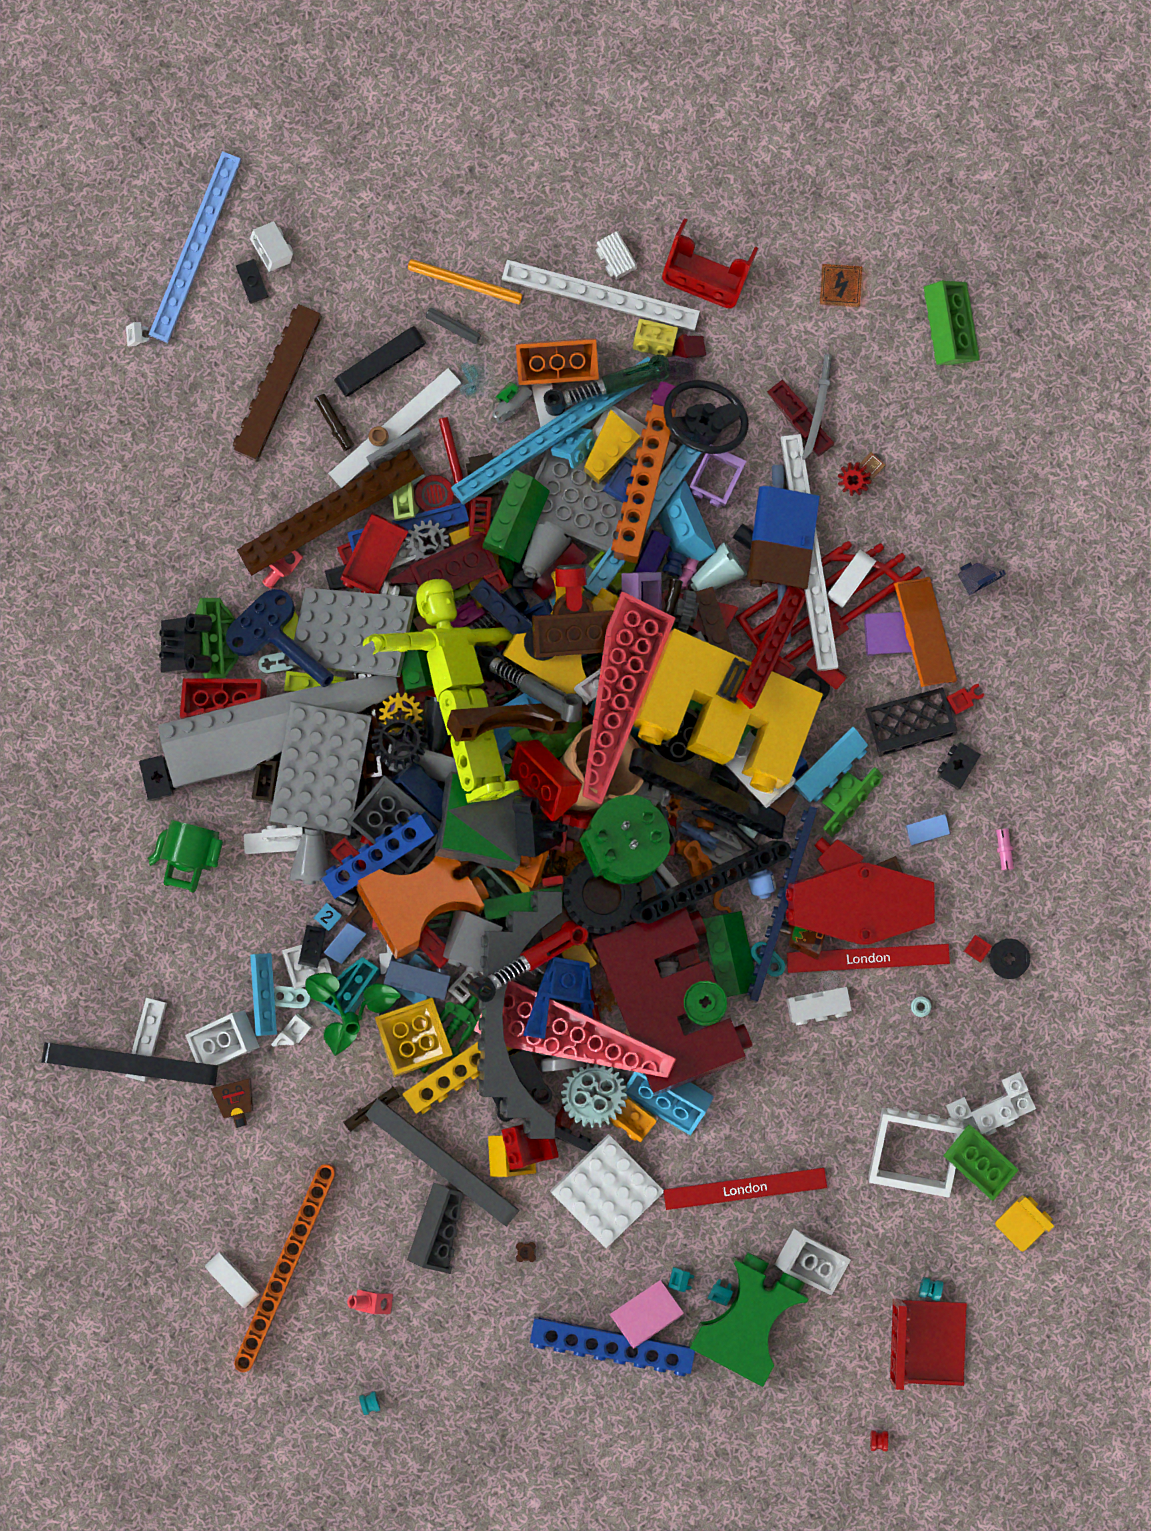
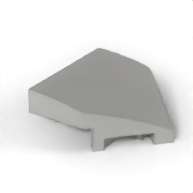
M727 829L709 833L712 837L719 839V844H716L717 847L714 851L701 844L702 852L716 865L725 863L742 854V847L737 836Z

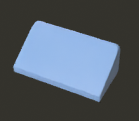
M945 814L905 826L911 845L950 834Z
M351 920L324 953L342 964L367 933Z

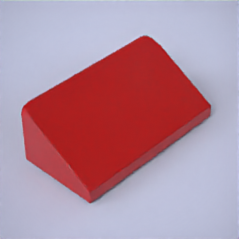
M815 654L806 664L834 689H838L847 678V675L839 669L817 671Z

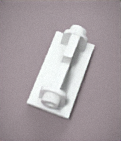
M643 782L640 789L633 794L650 800L654 806L660 802L662 807H666L671 799V791L656 784H653L652 790H650L648 782Z

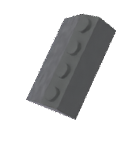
M386 775L382 777L347 821L373 844L376 843L374 839L383 833L386 836L391 834V828L400 822L403 825L408 823L409 820L407 818L416 812L422 814L426 811L437 830L441 823ZM408 828L409 835L415 837L416 831L413 828ZM437 834L394 862L410 874L436 844ZM392 838V845L399 848V841Z

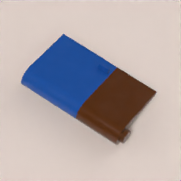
M771 486L759 487L747 573V582L750 583V586L762 587L763 584L768 582L808 589L820 496Z

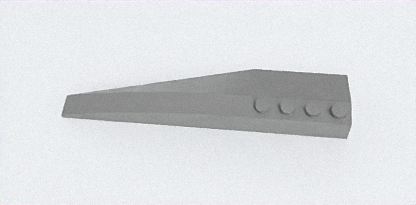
M377 675L337 682L326 687L317 686L160 724L158 727L161 745L173 787L177 788L249 770L265 760L268 761L274 758V755L282 752L291 701L361 713L367 707L388 699L390 695L394 696L396 693H399L397 677Z

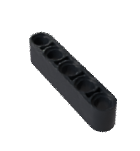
M415 326L410 327L338 375L334 381L343 395L348 397L422 348L426 341Z

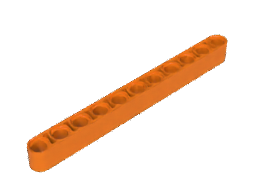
M331 1164L321 1165L314 1175L235 1358L234 1365L239 1372L249 1371L256 1361L335 1178L336 1170ZM325 1167L329 1168L332 1173L331 1177L327 1179L321 1175V1170ZM319 1186L323 1189L322 1197L314 1196V1187ZM307 1205L314 1207L315 1214L313 1216L306 1215L305 1207ZM297 1225H305L307 1233L300 1235L296 1229ZM290 1243L298 1245V1253L293 1254L289 1251L288 1246ZM282 1262L289 1263L291 1267L289 1272L285 1273L280 1269ZM274 1281L281 1282V1291H275L272 1288ZM265 1300H271L274 1303L273 1310H267L264 1307ZM257 1319H263L266 1322L264 1329H259L256 1326ZM249 1338L257 1340L258 1346L256 1348H251L248 1345ZM241 1357L249 1359L250 1364L248 1367L241 1366L239 1362Z

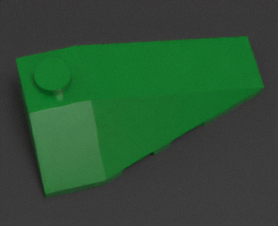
M412 621L410 632H419ZM405 651L401 677L405 693L408 695L434 689L427 659L428 651Z

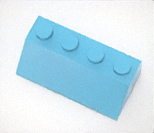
M852 727L793 787L809 803L812 800L817 802L824 795L822 790L826 786L831 788L838 781L836 777L841 772L845 774L853 766L851 762L855 758L860 760L867 753L865 748L868 744L858 731Z
M635 1071L626 1084L627 1091L624 1092L643 1108L690 1136L714 1098L713 1095L691 1082L654 1096L645 1073Z

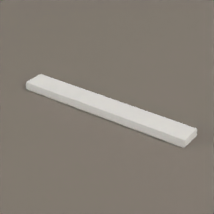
M447 368L381 426L387 430L389 435L385 445L374 446L368 438L328 474L340 488H343L370 465L366 458L367 456L407 433L458 388L461 382Z

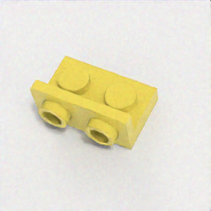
M639 319L633 349L671 358L678 327Z

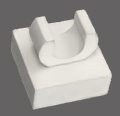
M133 322L126 326L127 346H137L140 343L149 341L148 337L142 336V332L147 331L148 327H141V322Z

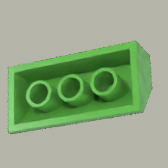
M942 280L924 286V297L927 304L936 364L954 365L979 361L967 282Z

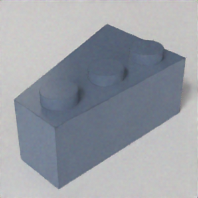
M401 958L396 961L390 960L384 981L385 985H391L442 1000L446 999L451 976L447 975L448 971L436 968V972L430 971L427 965L417 963L415 967L408 965L409 961Z

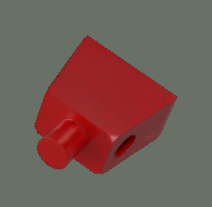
M821 837L814 845L822 853L817 862L825 872L854 862H861L864 859L862 855L838 839L830 845Z

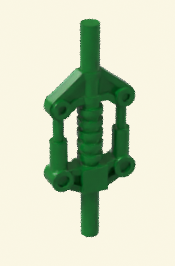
M474 996L470 997L465 1006L454 1004L453 1002L446 1003L445 1009L439 1016L441 1023L445 1022L450 1013L457 1016L453 1018V1022H450V1026L446 1028L447 1031H444L448 1043H450V1039H453V1035H456V1031L460 1029L459 1026L463 1025V1021L469 1025L461 1035L462 1038L455 1047H450L453 1055L449 1057L458 1056L460 1047L474 1032L478 1020H476L471 1010L479 1000ZM432 1064L422 1067L419 1070L426 1074V1072L429 1070Z

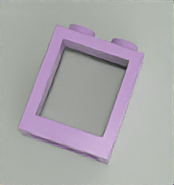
M728 452L721 454L705 453L689 487L692 495L698 499L704 497L710 500L709 503L715 507H725L746 461ZM710 457L737 469L723 499L697 487V483Z
M661 572L622 573V592L641 600V582L643 581V602L662 611Z

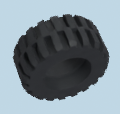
M584 859L573 868L564 884L563 904L568 912V916L590 933L605 934L622 929L633 919L631 917L633 906L642 901V886H640L639 882L634 884H618L621 889V901L618 907L607 914L595 913L587 907L583 898L586 883L595 877L588 859Z

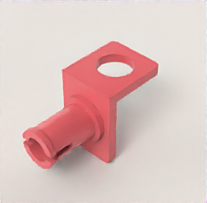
M295 550L291 552L295 555L294 563H287L284 556L269 565L272 569L265 579L262 580L263 584L273 589L280 577L288 576L293 572L303 559V556Z
M357 1290V1296H349L347 1304L349 1308L362 1312L390 1314L393 1294ZM386 1298L387 1305L382 1310L381 1301Z

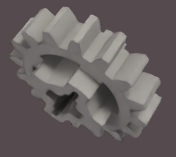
M422 520L421 526L418 527V525L414 524L415 530L408 531L411 537H406V541L410 542L406 549H412L409 555L410 557L416 555V562L431 556L425 555L427 552L434 551L438 553L444 550V547H449V544L445 542L449 539V536H443L446 530L445 528L439 530V523L433 526L432 520H429L428 525H425ZM429 529L428 533H420L422 530ZM437 534L441 538V545L435 541ZM430 538L433 545L428 544L425 547L423 540ZM414 539L420 544L418 551L414 547Z

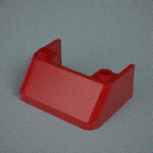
M684 218L675 235L662 273L663 281L672 287L724 308H733L745 285L758 247H754L748 261L735 259L729 268L693 253L695 249L694 241L683 235L688 219Z

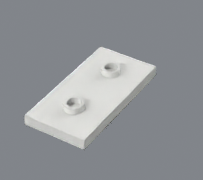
M749 731L743 742L738 745L734 758L725 763V765L767 808L797 781L792 776L787 785L779 789L774 788L773 793L761 792L750 786L752 778L742 774L755 736Z

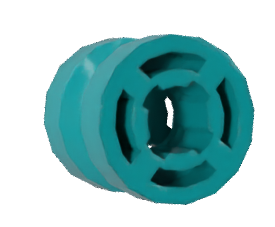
M923 1277L919 1288V1297H931L932 1300L940 1301L943 1281H931L930 1278Z

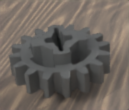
M685 590L683 599L678 598V602L675 605L673 616L675 617L674 622H676L675 629L684 633L688 631V626H693L696 620L699 605L695 600L696 592Z

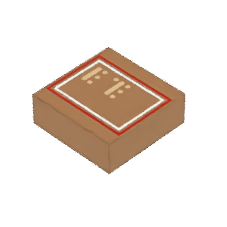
M872 452L860 463V468L864 465L867 466V469L864 470L865 473L871 472V475L868 477L871 480L885 467V464Z

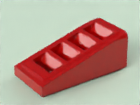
M476 496L470 500L469 536L473 537L482 532L484 538H486L490 529L492 497ZM476 504H485V508L476 507ZM475 511L485 512V516L475 515ZM475 519L485 520V524L474 522ZM474 527L485 528V532L474 531Z

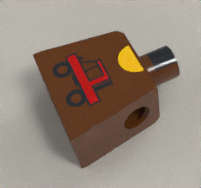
M251 1078L211 1088L223 1118L233 1116L236 1128L246 1126L245 1113L253 1111Z

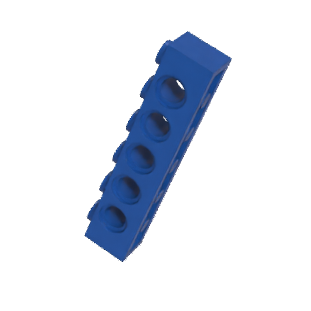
M426 811L422 814L414 813L407 818L409 822L405 825L400 822L391 828L392 833L388 836L383 833L374 839L376 843L371 847L369 844H366L358 850L360 854L353 857L351 854L341 860L343 865L337 868L334 865L325 871L327 875L321 879L334 899L356 886L358 880L386 867L437 834L438 830ZM408 828H413L416 831L415 837L409 835ZM392 838L399 841V848L392 845ZM375 849L382 851V858H378L375 855ZM359 860L365 861L366 869L359 866ZM343 870H346L349 873V879H345L343 877Z

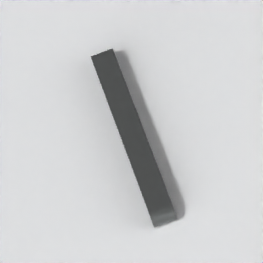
M377 1099L365 1115L506 1227L520 1211L380 1099Z

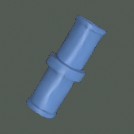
M685 820L680 825L682 828L679 827L678 832L685 834L693 840H697L712 851L716 849V844H719V839L705 833L704 829H698Z

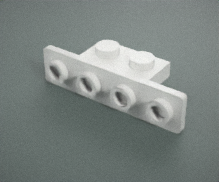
M277 825L267 826V829H263L262 833L244 834L245 854L297 851L302 833H305L303 827L287 825V828H279ZM321 830L325 843V831Z

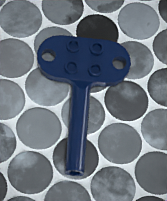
M272 589L260 595L227 629V645L238 656L247 657L254 655L265 645L272 643L322 687L328 686L333 681L334 675L283 632L284 626L291 620L295 611L292 598L283 590ZM286 599L283 605H277L278 600ZM237 641H244L242 646L234 647Z

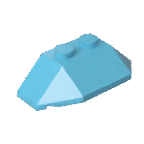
M683 481L660 512L658 519L665 535L671 538L669 545L672 552L703 561L717 551L687 481Z

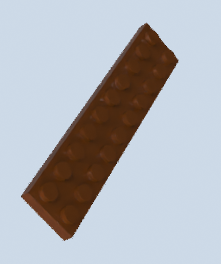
M410 449L401 451L391 460L382 462L377 469L364 473L356 480L347 483L343 488L330 493L327 497L296 513L290 519L279 523L268 532L262 533L251 542L245 543L237 549V552L252 576L425 474Z

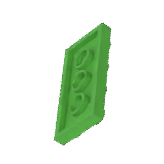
M971 1125L965 1128L943 1155L992 1201L995 1200L1018 1172V1169Z

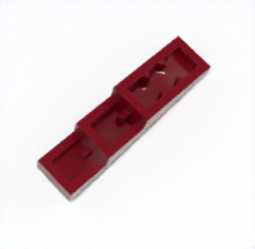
M782 379L768 390L767 393L807 443L813 416L805 404ZM821 425L819 426L813 448L818 457L834 445V442L824 432Z

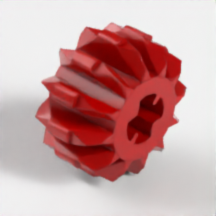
M849 462L847 467L843 466L841 468L843 473H839L838 478L843 480L838 485H845V488L842 490L843 492L850 489V496H853L855 491L859 496L862 494V490L867 491L869 489L866 484H871L872 480L866 478L871 475V472L865 473L866 465L860 468V462H856L855 466L852 462ZM854 475L858 477L856 482L851 480Z

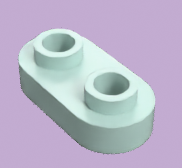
M286 986L274 988L276 1006L305 1008L310 1003L311 997L304 988L296 990L293 987ZM279 992H282L284 994V998L282 1000H279L277 998V994ZM299 994L304 996L303 1002L297 1000Z

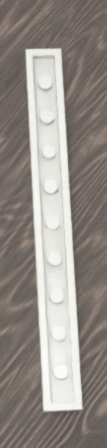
M510 260L506 261L502 281L690 331H695L700 311Z

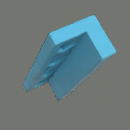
M251 954L256 1036L276 1035L272 954Z

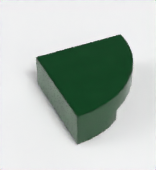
M500 556L499 569H501L507 583H512L515 566L508 558Z

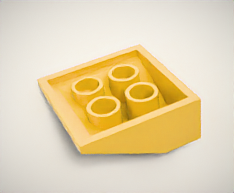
M433 998L375 1017L394 1078L453 1055Z

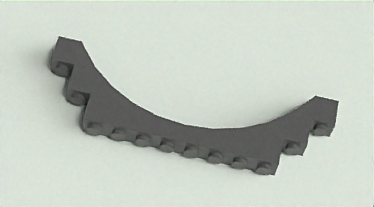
M534 891V895H531L530 899L533 911H509V915L506 916V927H509L508 931H484V935L481 937V947L484 948V956H481L480 966L483 968V976L481 978L488 977L491 974L494 975L495 972H499V969H503L504 966L508 967V964H513L514 960L517 961L525 946L536 933L562 913V892ZM507 981L506 984L503 983L502 987L496 990L495 996L491 1001L482 1002L479 1000L482 1018H479L478 1027L481 1030V1038L478 1039V1050L481 1051V1055L477 1061L480 1079L477 1080L476 1089L482 1097H503V1100L500 1101V1112L503 1113L504 1117L526 1118V1121L523 1123V1131L526 1133V1137L530 1139H555V1118L530 1096L519 1081L509 1060L504 1041L502 1017L505 991L508 985Z

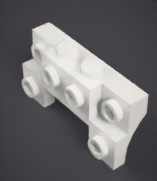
M1020 1072L1001 1080L1007 1095L973 1110H970L965 1097L945 1105L950 1118L963 1122L964 1130L968 1125H971L981 1135L985 1133V1136L997 1132L996 1128L1003 1125L1005 1128L1015 1123L1014 1120L1019 1118V1116L1036 1108Z

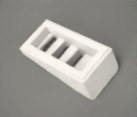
M465 971L448 989L462 1004L471 995L461 981L464 979L469 984L471 980L467 977L468 974L473 978L479 977L468 971ZM459 986L464 992H466L465 996H463L455 988Z

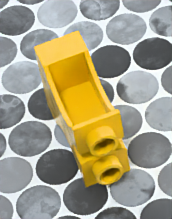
M553 571L551 576L555 584L556 602L558 598L566 593V588L556 586L555 571ZM601 588L597 596H593L590 601L593 604L594 611H614L619 597ZM526 633L514 634L503 652V656L563 692L576 694L575 686L586 679L582 667V654L554 656L545 661L536 660L525 650L524 637Z

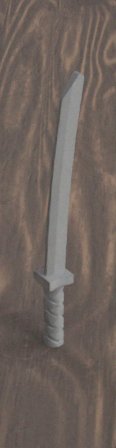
M830 354L824 355L822 377L819 379L820 388L817 404L802 456L803 460L813 451L824 410L827 390L830 388L829 376L832 355Z

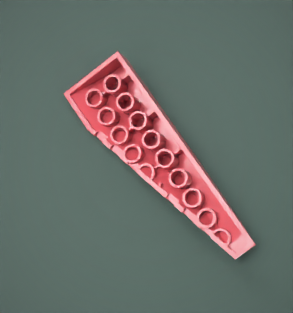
M621 592L606 629L582 794L583 797L600 805L604 800L675 621V617L625 592ZM589 787L598 790L597 794L594 793Z
M511 979V982L508 981L502 1013L504 1041L507 1047L655 1076L669 1077L676 1058L555 999H549L545 1039L523 1036L538 991ZM477 1022L474 1031L481 1034Z

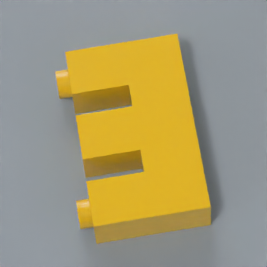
M674 628L669 633L633 724L634 727L640 729L638 737L655 745H661L663 739L668 741L678 733L690 700H693L703 706L686 747L687 750L724 765L734 758L746 724L757 728L758 731L743 767L742 774L752 778L750 782L751 787L765 793H773L774 788L779 789L787 785L791 780L823 693L772 671L754 708L749 709L739 698L733 704L716 695L735 657L739 661L745 662L748 666L752 662ZM735 666L723 693L726 694L739 666ZM745 669L742 670L730 697H733L746 671Z

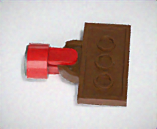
M584 565L557 566L555 568L556 586L565 587L566 593L557 599L553 606L552 614L532 616L534 657L603 653L606 629L614 611H594L593 604L589 598L582 595V586L587 585L586 567Z

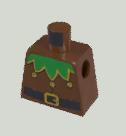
M783 921L780 932L791 935L788 946L818 960L825 935L791 926L789 922Z

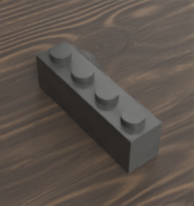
M433 1182L407 1261L422 1268L451 1274L450 1259L454 1257L455 1249L452 1246L454 1237H457L458 1229L455 1226L456 1220L460 1218L462 1192Z

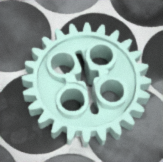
M587 1063V1069L584 1070L583 1067H579V1073L574 1070L572 1071L573 1078L566 1077L569 1084L563 1083L565 1090L561 1091V1094L565 1098L561 1099L562 1104L565 1105V1112L570 1111L568 1113L569 1118L575 1116V1123L582 1120V1125L585 1127L590 1122L591 1128L594 1127L595 1123L602 1127V1121L609 1125V1118L616 1120L615 1113L622 1114L620 1107H626V1103L623 1100H626L628 1097L624 1093L627 1091L626 1086H622L625 1083L624 1079H619V1072L613 1074V1067L607 1070L606 1066L602 1065L599 1068L598 1064H595L594 1068H591L590 1064ZM588 1080L593 1081L589 1086L583 1085ZM606 1086L612 1087L608 1092L603 1091V1088ZM579 1099H586V1102L583 1104L576 1103ZM600 1104L605 1105V1108L602 1110L595 1109Z

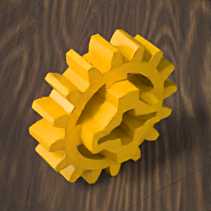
M396 693V698H393L391 695L388 696L390 701L382 702L385 705V709H379V711L384 713V715L379 717L380 720H385L388 717L390 721H393V715L400 714V710H402L404 713H408L405 715L406 721L409 717H414L412 724L416 721H423V718L419 717V714L424 713L423 710L418 709L421 705L420 702L414 703V696L408 699L407 693H404L403 697L399 693ZM403 702L411 704L413 709L405 708ZM395 704L393 711L389 712L390 707ZM395 728L390 730L389 732H393L394 730L395 733H397L401 730V728Z

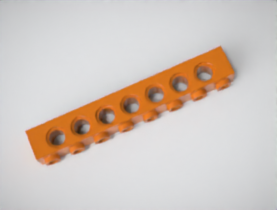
M653 404L651 411L647 410L645 422H648L647 429H642L640 440L643 441L642 447L638 446L635 458L638 459V463L632 467L630 477H634L632 484L628 483L626 495L629 496L628 501L623 502L621 513L624 514L623 520H618L616 532H619L618 539H613L611 550L614 551V558L636 564L639 559L671 436L664 418V407ZM672 409V417H676V409ZM660 426L662 430L656 431L653 427ZM655 444L658 448L650 449L648 445ZM645 462H650L653 464V466L648 468L645 467L643 464ZM644 480L648 482V485L641 486L638 482ZM641 499L643 503L636 504L633 500ZM636 517L639 521L632 523L628 519ZM629 535L632 536L634 540L626 541L624 540V537Z

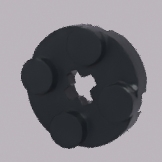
M1003 939L992 947L989 953V964L993 972L1001 978L1016 979L1028 969L1030 953L1020 941L1016 939ZM1007 953H1011V956L1015 957V961H1012L1011 965L1004 961Z

